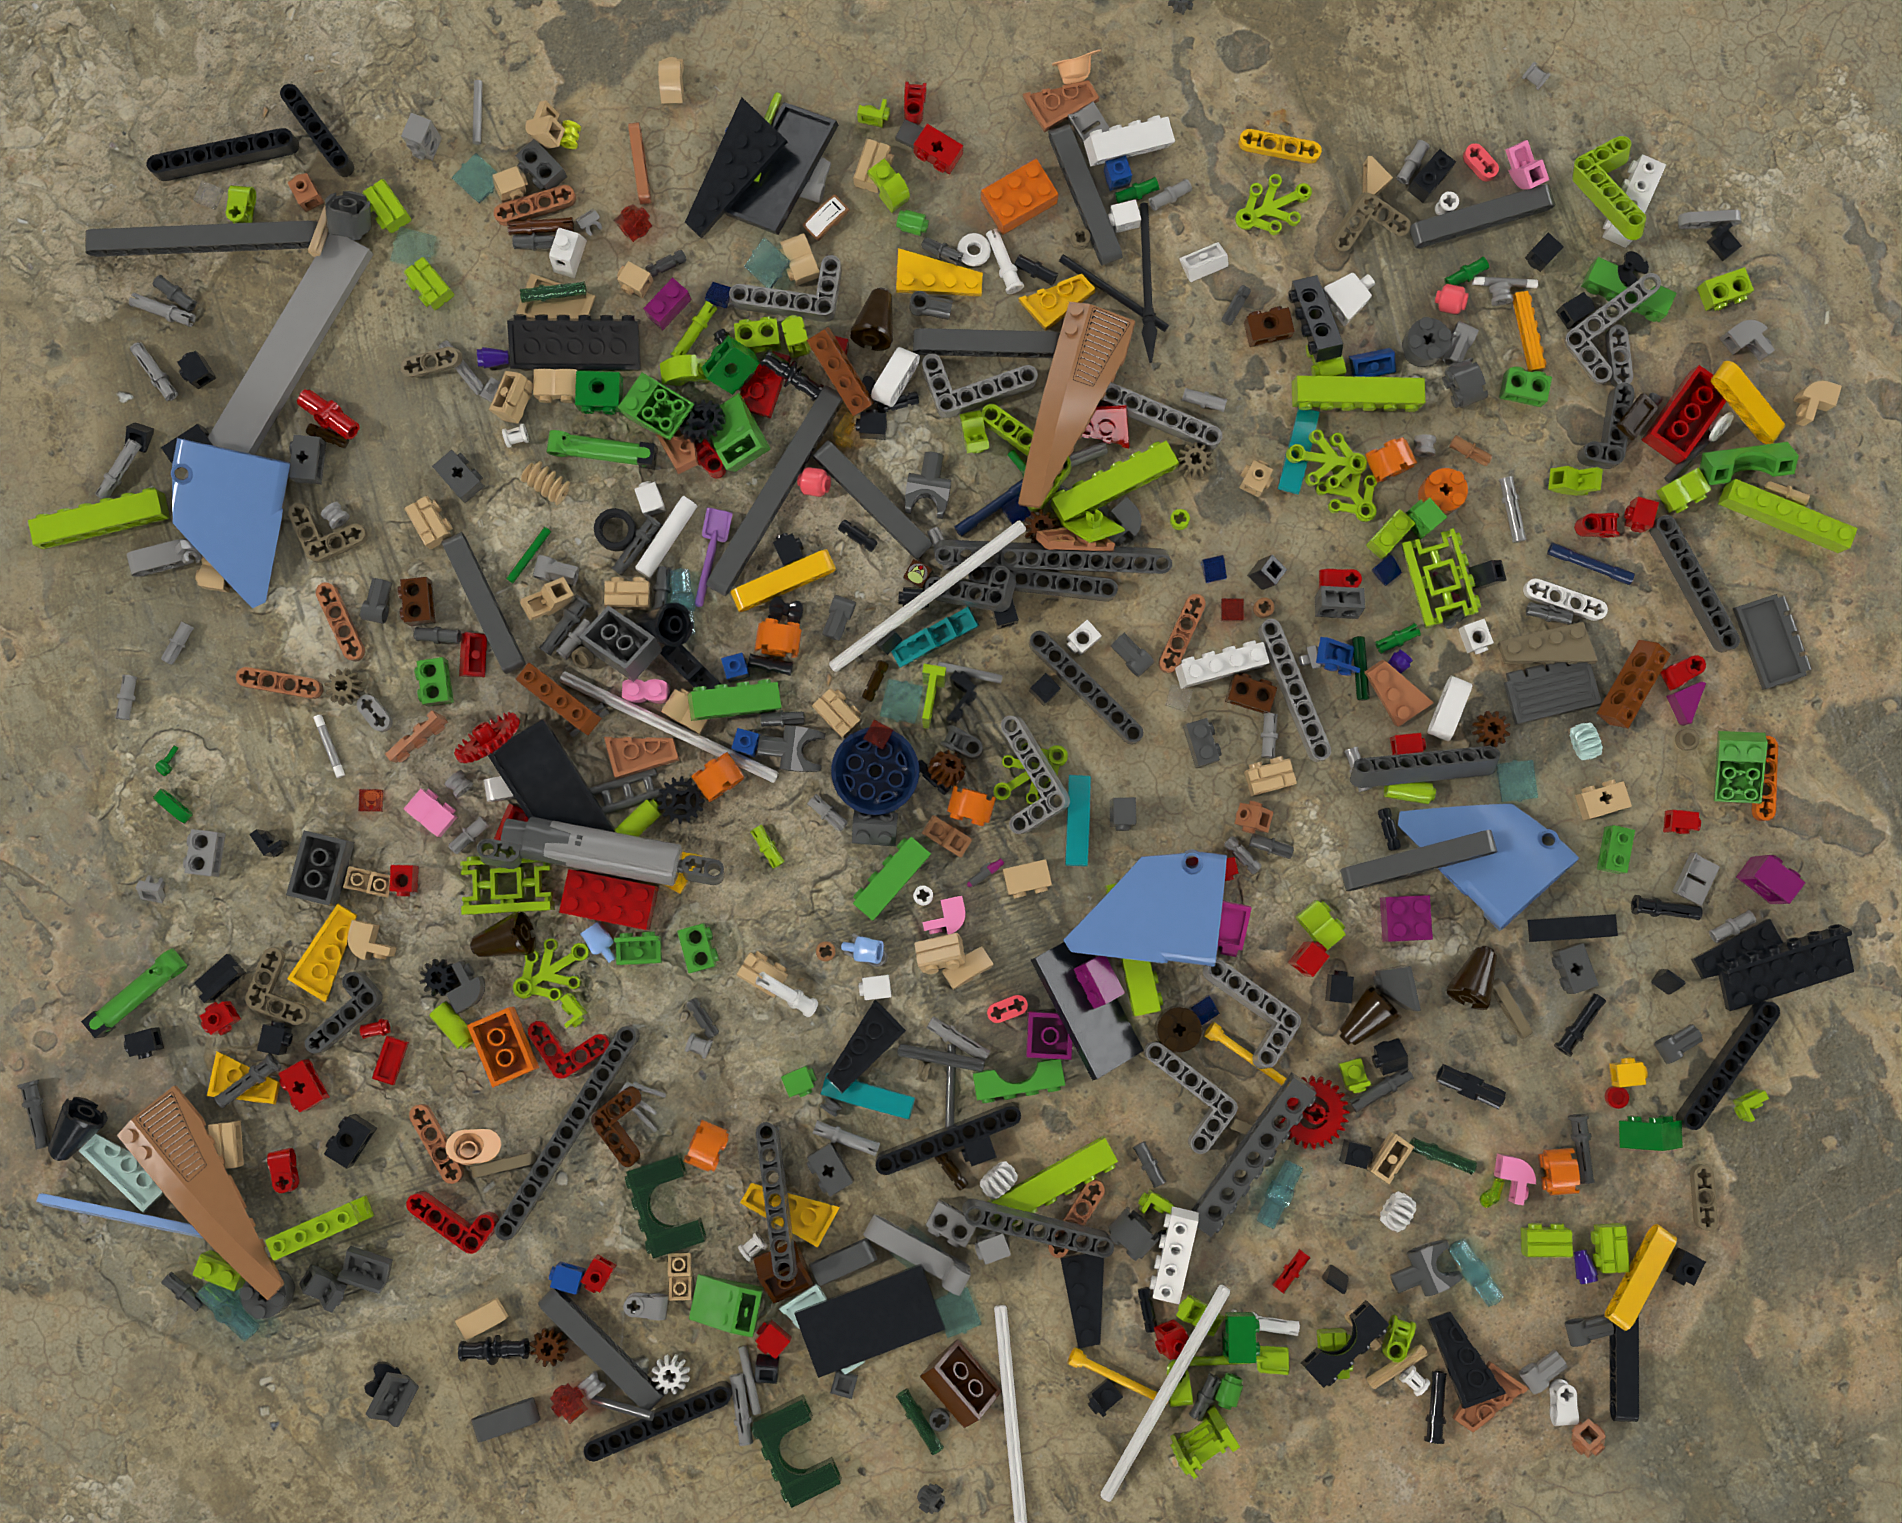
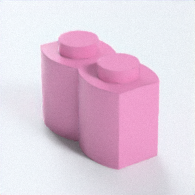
M628 679L622 682V698L631 703L639 704L649 701L655 704H663L670 697V685L663 680L651 679L644 682L636 679L632 682Z
M428 788L427 791L420 789L404 807V810L430 832L441 838L458 818L454 814L456 810L446 802L441 804L437 800L439 796Z

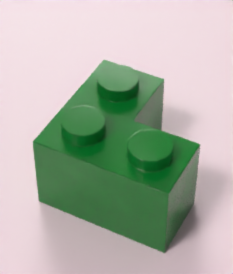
M1668 1115L1649 1117V1120H1642L1641 1116H1627L1626 1120L1619 1121L1620 1148L1654 1151L1683 1148L1682 1120H1673V1116Z
M1225 1312V1331H1222V1354L1228 1363H1257L1256 1356H1260V1344L1256 1342V1333L1260 1331L1259 1319H1256L1252 1312Z

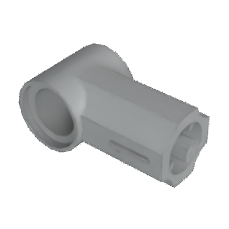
M821 157L800 197L821 203L831 162Z
M1461 321L1457 322L1451 334L1450 347L1442 358L1445 364L1452 366L1462 362L1468 348L1471 347L1478 334V329Z
M538 555L532 577L548 582L564 577L568 585L575 586L579 576V567L557 562V560L547 556Z
M1553 1350L1537 1363H1530L1523 1367L1519 1375L1533 1394H1538L1549 1386L1551 1379L1568 1368L1558 1352Z

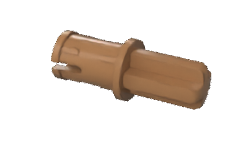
M1455 435L1449 445L1450 448L1465 455L1466 459L1469 457L1484 466H1487L1492 460L1491 454L1476 447V443L1471 444L1458 435Z

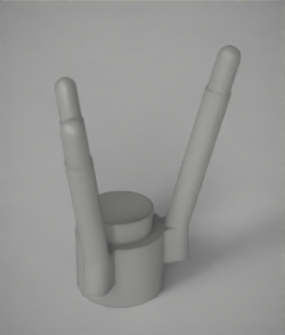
M627 1081L620 1090L621 1092L627 1087L633 1086L638 1090L663 1098L666 1097L665 1093L643 1086L636 1081L633 1084ZM629 1095L624 1101L626 1103L632 1099ZM641 1100L639 1103L641 1107L653 1115L657 1114L656 1110ZM636 1107L632 1109L653 1132L657 1131V1128Z

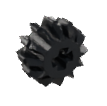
M433 959L432 965L426 963L424 966L427 971L420 972V975L425 976V979L420 980V984H427L424 987V991L428 992L431 990L432 996H436L438 992L440 996H445L446 990L449 992L454 990L451 984H458V980L453 979V976H457L455 971L451 972L453 969L451 965L453 963L447 965L446 959H442L440 963L438 959ZM436 974H442V976L440 977L442 981H436L438 978Z

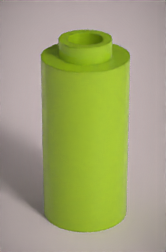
M1430 782L1384 786V797L1429 804L1430 801H1434L1436 796V788H1433V784Z
M646 799L614 830L617 833L639 837L662 815L658 809L660 805L654 799L651 801Z
M447 1001L440 1004L429 1014L430 1018L457 1049L462 1047L465 1050L474 1043L467 1024Z

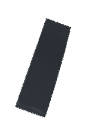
M682 644L677 647L665 645L662 648L660 654L694 688L705 686L706 690L715 689L716 685L721 684Z
M1616 914L1527 920L1529 942L1618 936Z

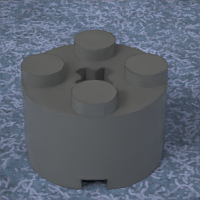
M343 191V195L336 196V193H333L325 199L326 221L329 234L349 237L351 240H360L362 235L371 230L370 201H367L366 196L358 192Z
M1424 317L1411 326L1402 340V348L1406 360L1417 367L1436 364L1450 347L1451 331L1443 322L1437 319Z
M1473 358L1447 367L1445 376L1442 377L1445 388H1450L1453 394L1451 402L1454 408H1464L1488 397V390L1483 392L1482 385L1486 384L1485 378L1477 362L1472 363Z
M1126 1207L1109 1226L1110 1239L1118 1246L1122 1244L1128 1249L1126 1253L1135 1261L1138 1258L1142 1259L1160 1239L1157 1232L1154 1235L1151 1233L1150 1229L1152 1226L1134 1210L1130 1213V1207Z
M278 1269L284 1285L270 1300L265 1299L247 1281L244 1283L239 1295L242 1305L248 1314L255 1319L270 1318L285 1310L291 1304L295 1284L292 1277L286 1271Z

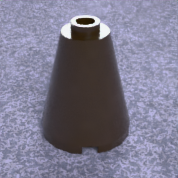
M877 288L871 291L851 328L850 338L862 348H865V345L871 346L873 351H884L889 349L893 342L892 295L885 288Z
M514 912L473 936L470 943L471 951L478 957L515 956L533 953L536 947V937H531L530 932L534 930L533 925L524 912Z
M1488 946L1477 947L1447 986L1446 991L1450 998L1462 1005L1465 1002L1471 1003V1008L1488 1009L1491 1002L1497 955L1494 953V950Z
M1372 985L1366 988L1339 1029L1342 1032L1339 1036L1348 1045L1350 1043L1357 1045L1402 1018L1401 1015L1397 1014L1396 1008L1382 994L1378 995L1376 993V988Z

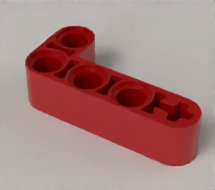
M425 1191L411 1195L406 1201L407 1210L468 1254L476 1253L485 1246L495 1232V1227L499 1222L497 1214L488 1211L478 1216L473 1224H471ZM419 1198L422 1200V1201L420 1202V1204H421L422 1206H420V1207L417 1206V1204H418L417 1199H419ZM434 1210L441 1213V1221L434 1219ZM483 1218H488L491 1221L490 1229L483 1226ZM452 1223H455L459 1226V1234H455L452 1232ZM470 1237H475L477 1239V1247H473L470 1245Z

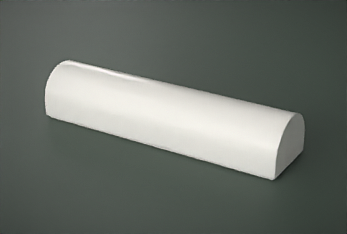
M685 496L681 497L636 565V570L649 579L651 578L698 507L694 502Z

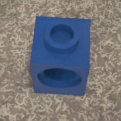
M1126 155L1105 161L1103 172L1109 191L1129 186L1132 173Z
M743 653L721 658L726 679L729 683L750 677Z
M737 728L731 749L735 752L755 757L760 735Z
M559 1262L550 1271V1288L576 1295L581 1289V1280L586 1272V1268Z

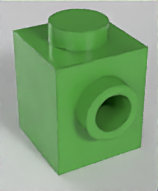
M807 1065L781 1076L789 1098L797 1094L800 1097L812 1093L811 1088L816 1086L814 1083L817 1081L816 1074L813 1068L809 1069Z

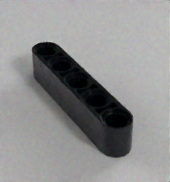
M294 84L284 85L280 90V96L336 173L341 177L350 176L354 172V164L298 87ZM304 112H308L306 116H302ZM321 128L319 132L314 133L316 129ZM329 145H333L331 149L326 150ZM345 161L344 165L338 166L340 162Z
M1639 1316L1633 1326L1626 1331L1613 1323L1614 1334L1609 1335L1610 1415L1613 1421L1637 1422L1639 1420Z

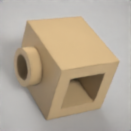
M517 166L492 175L493 185L502 203L522 198L526 194L528 182L524 173H519Z
M629 261L620 268L617 274L621 290L629 295L634 293L641 298H644L654 281L651 273Z

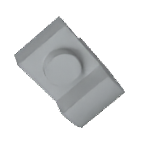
M1756 320L1742 321L1719 338L1732 355L1744 346H1747L1759 362L1775 351L1771 341L1762 335L1768 329L1767 326Z

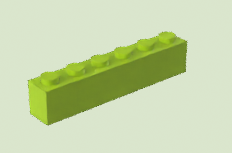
M1296 376L1292 381V407H1299L1300 410L1320 407V410L1324 411L1334 408H1341L1343 411H1351L1355 408H1363V411H1374L1376 408H1380L1386 412L1396 411L1397 409L1415 412L1425 404V378Z
M1167 440L1162 443L1157 441L1151 444L1148 450L1142 453L1141 451L1133 453L1129 460L1123 463L1122 461H1117L1110 466L1111 469L1105 472L1100 470L1085 482L1084 480L1076 482L1072 485L1073 488L1065 492L1064 489L1058 491L1053 495L1054 498H1052L1050 505L1063 527V523L1085 516L1087 512L1091 513L1095 509L1105 506L1170 473L1177 468L1179 462Z
M1738 479L1725 484L1718 501V505L1836 553L1851 548L1858 529Z
M146 488L137 494L125 493L116 499L104 498L100 500V503L96 504L84 503L78 505V508L59 509L57 513L50 515L38 514L35 516L36 518L28 520L32 544L38 548L47 549L170 519L165 494L156 488Z
M1115 883V884H1110V885H1106V886H1105L1106 894H1107L1117 883ZM1120 958L1132 1015L1140 1016L1161 1011L1160 1006L1163 1005L1161 992L1157 993L1155 984H1158L1159 981L1156 970L1152 971L1151 962Z
M1101 1136L1011 1187L1010 1190L999 1198L990 1199L987 1202L1036 1213L1038 1211L1037 1207L1043 1204L1048 1206L1057 1201L1056 1197L1062 1193L1065 1195L1072 1193L1077 1189L1076 1185L1081 1182L1087 1184L1096 1179L1095 1175L1097 1173L1111 1171L1116 1167L1115 1163L1118 1160L1106 1138ZM994 1214L996 1220H998L1001 1216L999 1214ZM1018 1220L1013 1221L1012 1226L1018 1223Z

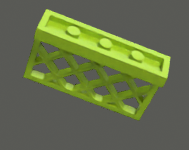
M924 663L922 670L923 684L928 685L922 724L923 728L929 729L937 687H945L946 667Z

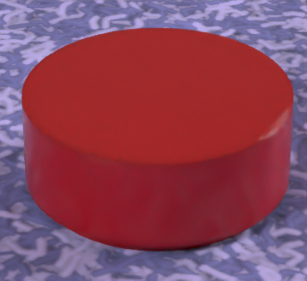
M1611 1086L1605 1092V1101L1610 1107L1621 1109L1628 1104L1629 1094L1623 1087Z

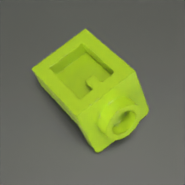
M882 99L880 110L872 105H859L857 111L859 123L883 128L884 120L888 121L890 115L887 99Z
M566 993L560 998L563 1003L561 1005L563 1010L568 1015H573L564 1026L566 1028L571 1026L574 1028L578 1027L585 1021L583 1016L588 1012L572 993Z
M1361 1058L1338 1063L1346 1090L1360 1093L1366 1091V1087L1371 1085L1370 1080H1367Z
M1754 1089L1734 1099L1736 1115L1743 1121H1755L1751 1110L1763 1106V1102L1769 1099L1766 1091Z
M1149 1189L1148 1193L1144 1192L1138 1201L1140 1205L1139 1210L1143 1214H1145L1151 1203H1153L1152 1208L1161 1214H1164L1165 1211L1170 1214L1172 1206L1175 1207L1172 1202Z

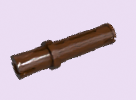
M573 217L542 220L527 218L526 221L507 222L509 236L557 232L558 228L574 231Z

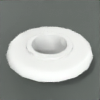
M972 233L962 237L958 243L957 251L963 253V257H960L963 263L974 267L980 266L988 260L991 247L987 238L981 234ZM970 246H977L980 248V253L971 255L968 252V248Z
M1728 412L1724 416L1719 415L1709 427L1711 433L1708 440L1710 442L1718 440L1729 428L1734 417L1732 412Z

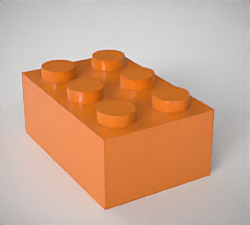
M1036 158L982 189L981 201L1001 234L1004 235L1056 205L1059 194Z
M514 1006L505 1008L467 1025L492 1088L539 1068Z

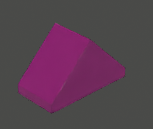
M1705 682L1693 684L1666 696L1680 725L1684 726L1692 723L1706 685Z

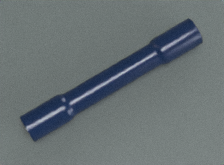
M1023 479L975 514L968 516L955 525L954 528L959 536H964L983 520L1012 500L1020 497Z
M1553 542L1547 551V555L1572 562L1627 585L1632 583L1635 576L1633 572L1608 565Z

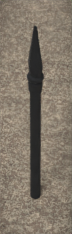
M1143 202L1140 204L1144 292V326L1141 333L1149 363H1152L1157 328L1154 324L1155 318L1152 304L1148 203Z

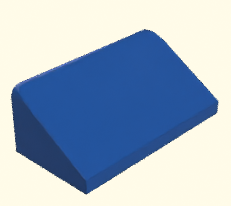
M1391 348L1349 356L1353 377H1376L1396 372L1395 351Z

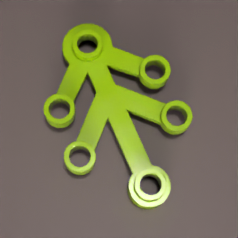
M1273 174L1268 180L1269 187L1262 206L1254 210L1256 200L1260 197L1263 187L1259 183H1253L1249 189L1250 196L1246 207L1237 212L1235 222L1241 229L1248 230L1254 226L1268 231L1271 235L1279 234L1282 224L1278 220L1267 222L1259 219L1264 215L1287 222L1290 226H1297L1301 220V215L1296 211L1287 213L1279 210V208L1294 201L1299 203L1307 202L1312 194L1311 187L1308 184L1301 183L1297 185L1293 192L1273 201L1276 190L1282 183L1281 176ZM1271 180H1278V184H1273ZM1258 188L1259 193H1254L1252 189ZM1300 189H1305L1307 193L1302 194ZM1243 216H1249L1250 220H1244ZM1295 216L1297 221H1292L1290 217ZM1276 225L1278 230H1273L1271 226Z
M1319 429L1309 434L1310 442L1318 444L1324 454L1305 451L1304 447L1299 444L1292 445L1286 451V457L1291 463H1298L1301 460L1324 463L1318 470L1306 475L1305 482L1308 486L1318 484L1320 479L1336 465L1344 466L1338 474L1328 477L1325 481L1328 489H1335L1348 475L1362 473L1367 465L1366 458L1360 453H1353L1344 441V436L1339 432L1330 436L1329 443L1324 438L1323 432ZM1314 433L1318 434V440L1314 438ZM1335 436L1339 438V443L1334 441ZM1331 446L1338 447L1345 457L1338 456ZM1292 451L1296 453V458H1293L1291 454ZM1353 461L1357 462V468L1354 467ZM1310 476L1315 478L1314 483L1310 481ZM1331 479L1335 480V486L1330 483Z
M1336 465L1331 472L1336 475L1342 469ZM1361 473L1357 475L1352 474L1351 481L1346 477L1340 482L1342 487L1338 486L1335 489H1328L1325 481L1317 484L1315 491L1318 495L1323 496L1328 493L1349 497L1354 503H1341L1339 499H1333L1328 504V510L1331 513L1339 511L1353 513L1362 522H1369L1376 516L1377 510L1376 506L1372 503V497L1377 482L1373 475H1368L1363 480V486L1365 487L1363 499L1358 493ZM1367 479L1373 480V485H1368ZM1320 485L1326 487L1325 492L1319 490ZM1337 503L1338 509H1333L1331 504ZM1366 508L1368 515H1364L1361 510Z
M1024 743L1021 748L1023 749L1024 746H1028V743ZM1054 745L1048 750L1041 748L1054 772L1058 775L1059 767L1063 766L1068 759L1066 749L1060 745ZM1055 752H1058L1061 755L1060 760L1053 759V754ZM1011 755L1003 757V767L1007 769L1015 767L1025 770L1019 759H1015ZM1006 758H1011L1013 763L1012 765L1007 766L1005 765L1004 760ZM1031 762V765L1034 769H1037L1040 762ZM1025 771L1007 784L1003 782L998 783L994 787L993 794L998 800H1006L1009 798L1012 790L1031 778ZM1050 778L1045 782L1044 787H1046L1047 783L1051 782ZM1032 781L1029 793L1026 795V802L1029 805L1034 803L1028 800L1029 795L1033 794L1036 796V801L1039 800L1038 790ZM1004 788L1006 790V794L1004 796H1000L998 794V789Z
M554 938L545 940V950L539 973L532 977L534 963L540 957L539 953L534 950L533 953L536 956L534 961L529 960V954L525 955L526 962L522 977L517 978L513 983L514 994L522 999L529 998L535 994L548 997L551 1001H558L562 997V991L559 988L547 989L536 985L542 981H549L566 985L570 989L579 988L581 979L578 976L567 977L555 973L576 960H586L590 955L588 946L584 943L575 944L571 948L570 954L551 965L553 953L558 948V941ZM549 941L554 942L555 946L553 949L548 948L547 944ZM579 948H584L585 954L583 956L578 954ZM573 978H575L578 982L575 987L571 986L570 981ZM523 983H526L528 985V990L526 992L522 991L521 985ZM553 990L559 993L556 999L551 996Z

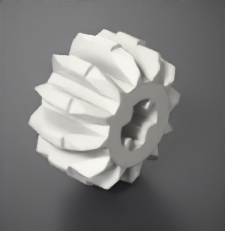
M1006 1161L1000 1162L983 1176L980 1181V1187L991 1199H996L1010 1190L1017 1181L1018 1176L1015 1169Z
M1399 1191L1395 1194L1393 1193L1386 1200L1385 1205H1383V1210L1380 1212V1221L1392 1231L1400 1232L1410 1224L1411 1219L1414 1218L1416 1202L1408 1195Z
M668 1354L664 1356V1361L658 1359L656 1362L658 1367L652 1368V1372L656 1374L652 1377V1382L659 1381L656 1389L659 1390L662 1386L665 1387L664 1394H667L670 1388L672 1393L676 1394L678 1388L683 1390L686 1387L684 1382L690 1380V1377L686 1375L690 1371V1367H683L686 1360L682 1359L679 1363L677 1361L678 1355L676 1354L672 1360ZM669 1370L671 1373H675L674 1378L671 1375H666Z

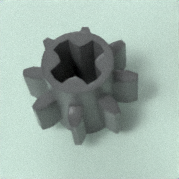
M1169 0L1168 6L1173 7V13L1178 12L1184 15L1187 9L1192 10V2L1194 0Z
M930 1483L929 1486L924 1485L917 1495V1499L921 1503L919 1509L931 1514L939 1512L945 1504V1496L942 1495L944 1489L937 1484L933 1485Z

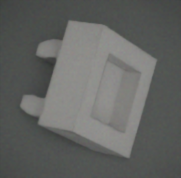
M593 208L575 219L581 229L585 228L586 233L590 236L593 235L590 231L592 224L597 225L599 230L602 229V225L597 221L600 217Z
M491 377L480 396L492 403L500 382Z
M180 540L175 547L177 556L183 555L182 561L184 564L189 562L188 555H193L196 563H199L202 559L201 553L189 540Z
M1316 645L1307 647L1308 654L1298 657L1302 666L1311 664L1312 669L1324 667V665L1316 663L1318 646Z
M149 875L145 881H138L135 888L140 899L163 903L166 897L163 891L165 886L163 878H160L157 883H153L154 880Z

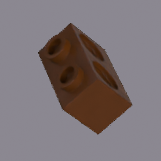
M428 577L400 579L401 586H398V595L402 599V607H400L401 620H404V623L409 626L436 623L432 580ZM419 586L418 594L411 596L412 588ZM420 607V615L413 617L414 609Z
M1245 673L1235 674L1231 679L1225 702L1262 714L1270 713L1277 687L1272 686L1273 683L1268 680L1260 679V681L1251 679V675ZM1236 685H1244L1246 687V694H1239L1236 691ZM1259 690L1267 694L1266 701L1258 699L1257 692Z

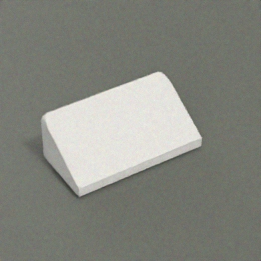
M1219 242L1179 258L1190 282L1228 267V255Z

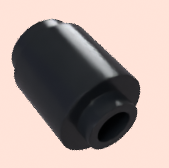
M903 587V592L899 591L898 605H903L904 607L924 592V588Z

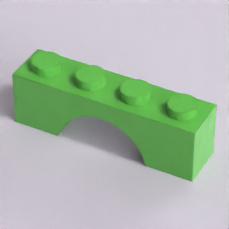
M1597 257L1590 265L1581 285L1590 294H1598L1606 298L1608 302L1627 289L1618 276V266L1600 257ZM1660 285V288L1654 295L1631 312L1644 315L1649 321L1660 322L1667 316L1677 293ZM1628 293L1625 295L1627 303H1636L1637 298L1634 294Z
M1788 442L1705 452L1702 454L1699 469L1709 485L1730 483L1732 475L1743 470L1762 471L1773 477L1795 474L1799 455Z
M1061 1059L1038 1061L1034 1073L1025 1081L1018 1083L1002 1079L995 1069L972 1072L977 1101L982 1100V1103L994 1102L995 1097L1004 1096V1100L1017 1098L1018 1093L1024 1092L1026 1096L1036 1095L1042 1089H1047L1048 1092L1061 1090L1060 1086H1065Z

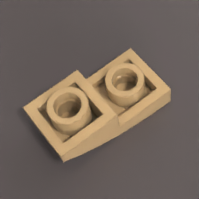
M348 866L343 888L388 898L390 875Z
M982 946L966 954V962L960 964V967L956 969H947L946 967L942 970L953 990L972 981L974 976L992 968L993 962Z
M691 1253L668 1254L669 1301L692 1300Z
M497 1297L481 1304L477 1309L459 1316L455 1323L465 1340L497 1325L509 1316Z

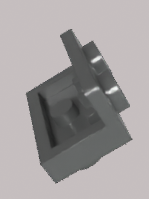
M854 810L852 843L896 847L898 813L890 812L882 815H869Z
M350 1246L346 1251L344 1266L337 1280L379 1294L389 1280L393 1259Z
M387 1372L365 1414L370 1419L386 1420L393 1427H399L419 1386L408 1375Z

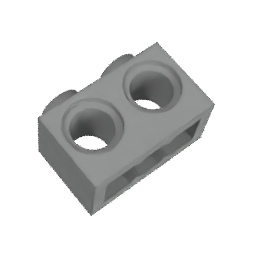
M413 113L410 114L401 135L406 146L411 150L412 155L420 160L426 158L433 161L442 140L441 135L431 120Z
M191 829V833L187 837L188 852L183 861L184 873L219 877L226 833ZM206 836L208 844L203 847L201 841ZM202 858L205 864L202 869H199L198 862Z
M938 1199L926 1221L928 1232L937 1237H940V1235L948 1238L947 1242L957 1248L960 1245L965 1248L976 1229V1226L967 1223L962 1211ZM937 1215H945L947 1222L944 1225H938L934 1220ZM958 1225H963L966 1227L967 1232L963 1236H958L955 1234L954 1229Z
M991 1230L977 1236V1243H974L979 1260L983 1259L985 1265L1011 1255L1004 1233Z

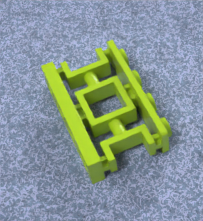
M1454 528L1440 533L1443 543L1422 549L1419 539L1402 543L1403 553L1425 628L1442 624L1441 612L1462 607L1464 617L1472 614H1478V608L1481 607L1478 595L1474 596L1472 587H1475L1472 574H1467L1466 566H1469L1466 553L1462 554L1459 547L1463 545L1459 532L1455 533ZM1448 538H1451L1458 566H1455L1453 558L1441 561L1439 550L1449 547ZM1414 548L1417 549L1418 556L1430 553L1433 564L1422 568L1424 573L1422 577L1414 554ZM1449 565L1455 585L1434 591L1429 571ZM1462 579L1471 608L1467 607L1466 600L1453 602L1451 592L1462 588L1460 583ZM1427 589L1429 590L1430 597L1442 594L1445 606L1435 608L1436 618H1433L1425 592Z
M471 856L466 857L467 861H460V866H462L461 875H472L473 896L462 897L461 915L555 910L553 892L542 893V871L552 870L551 863L543 862V866H534L535 878H524L523 867L515 869L499 867L490 869V880L480 881V870H470V866L486 865L480 860V857ZM522 858L521 863H540V861ZM517 872V894L498 895L497 873ZM524 887H535V897L545 898V901L516 903V899L525 898ZM481 889H491V900H500V904L472 905V901H481Z
M365 1195L266 1239L265 1242L272 1260L275 1261L373 1217L374 1213Z
M1215 1405L1207 1409L1210 1417H1203V1422L1186 1434L1182 1432L1180 1434L1181 1437L1178 1439L1174 1434L1170 1436L1173 1442L1170 1446L1176 1456L1175 1458L1179 1462L1180 1468L1186 1476L1191 1474L1193 1479L1198 1477L1195 1470L1198 1468L1200 1471L1203 1468L1202 1464L1220 1451L1224 1454L1228 1446L1232 1452L1240 1448L1236 1438Z

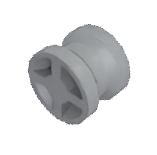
M1500 282L1489 287V292L1493 297L1491 299L1493 306L1505 305L1513 301V295L1510 294V282Z
M1424 434L1414 437L1416 448L1413 450V454L1415 456L1432 457L1435 455L1434 444L1436 443V436Z
M338 502L329 504L321 512V516L329 521V526L332 529L341 527L350 517L346 511L341 509V505Z
M462 770L454 773L445 782V786L453 790V795L456 798L465 794L473 786V782L464 777L465 773Z
M596 1371L577 1385L580 1390L586 1393L585 1397L587 1400L593 1398L606 1386L604 1382L598 1379Z

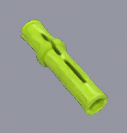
M705 301L697 316H693L691 319L693 322L670 353L672 357L686 355L702 330H706L708 327L707 323L715 311H717L713 304Z

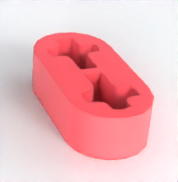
M1475 143L1467 147L1463 154L1464 162L1482 181L1488 182L1493 180L1499 171L1497 162L1481 145ZM1476 152L1478 154L1476 157H1470L1471 153ZM1490 167L1492 171L1486 174L1484 172L1485 168L1488 169Z
M1013 995L995 1002L989 1006L987 1016L994 1023H1001L1025 1013L1028 1007L1027 1000L1021 995ZM1014 999L1024 1002L1020 1011L1016 1008L1009 1010L1008 1006L1014 1004ZM994 1007L998 1009L1006 1007L1007 1011L1000 1014V1019H997L996 1016H991V1013L994 1012Z

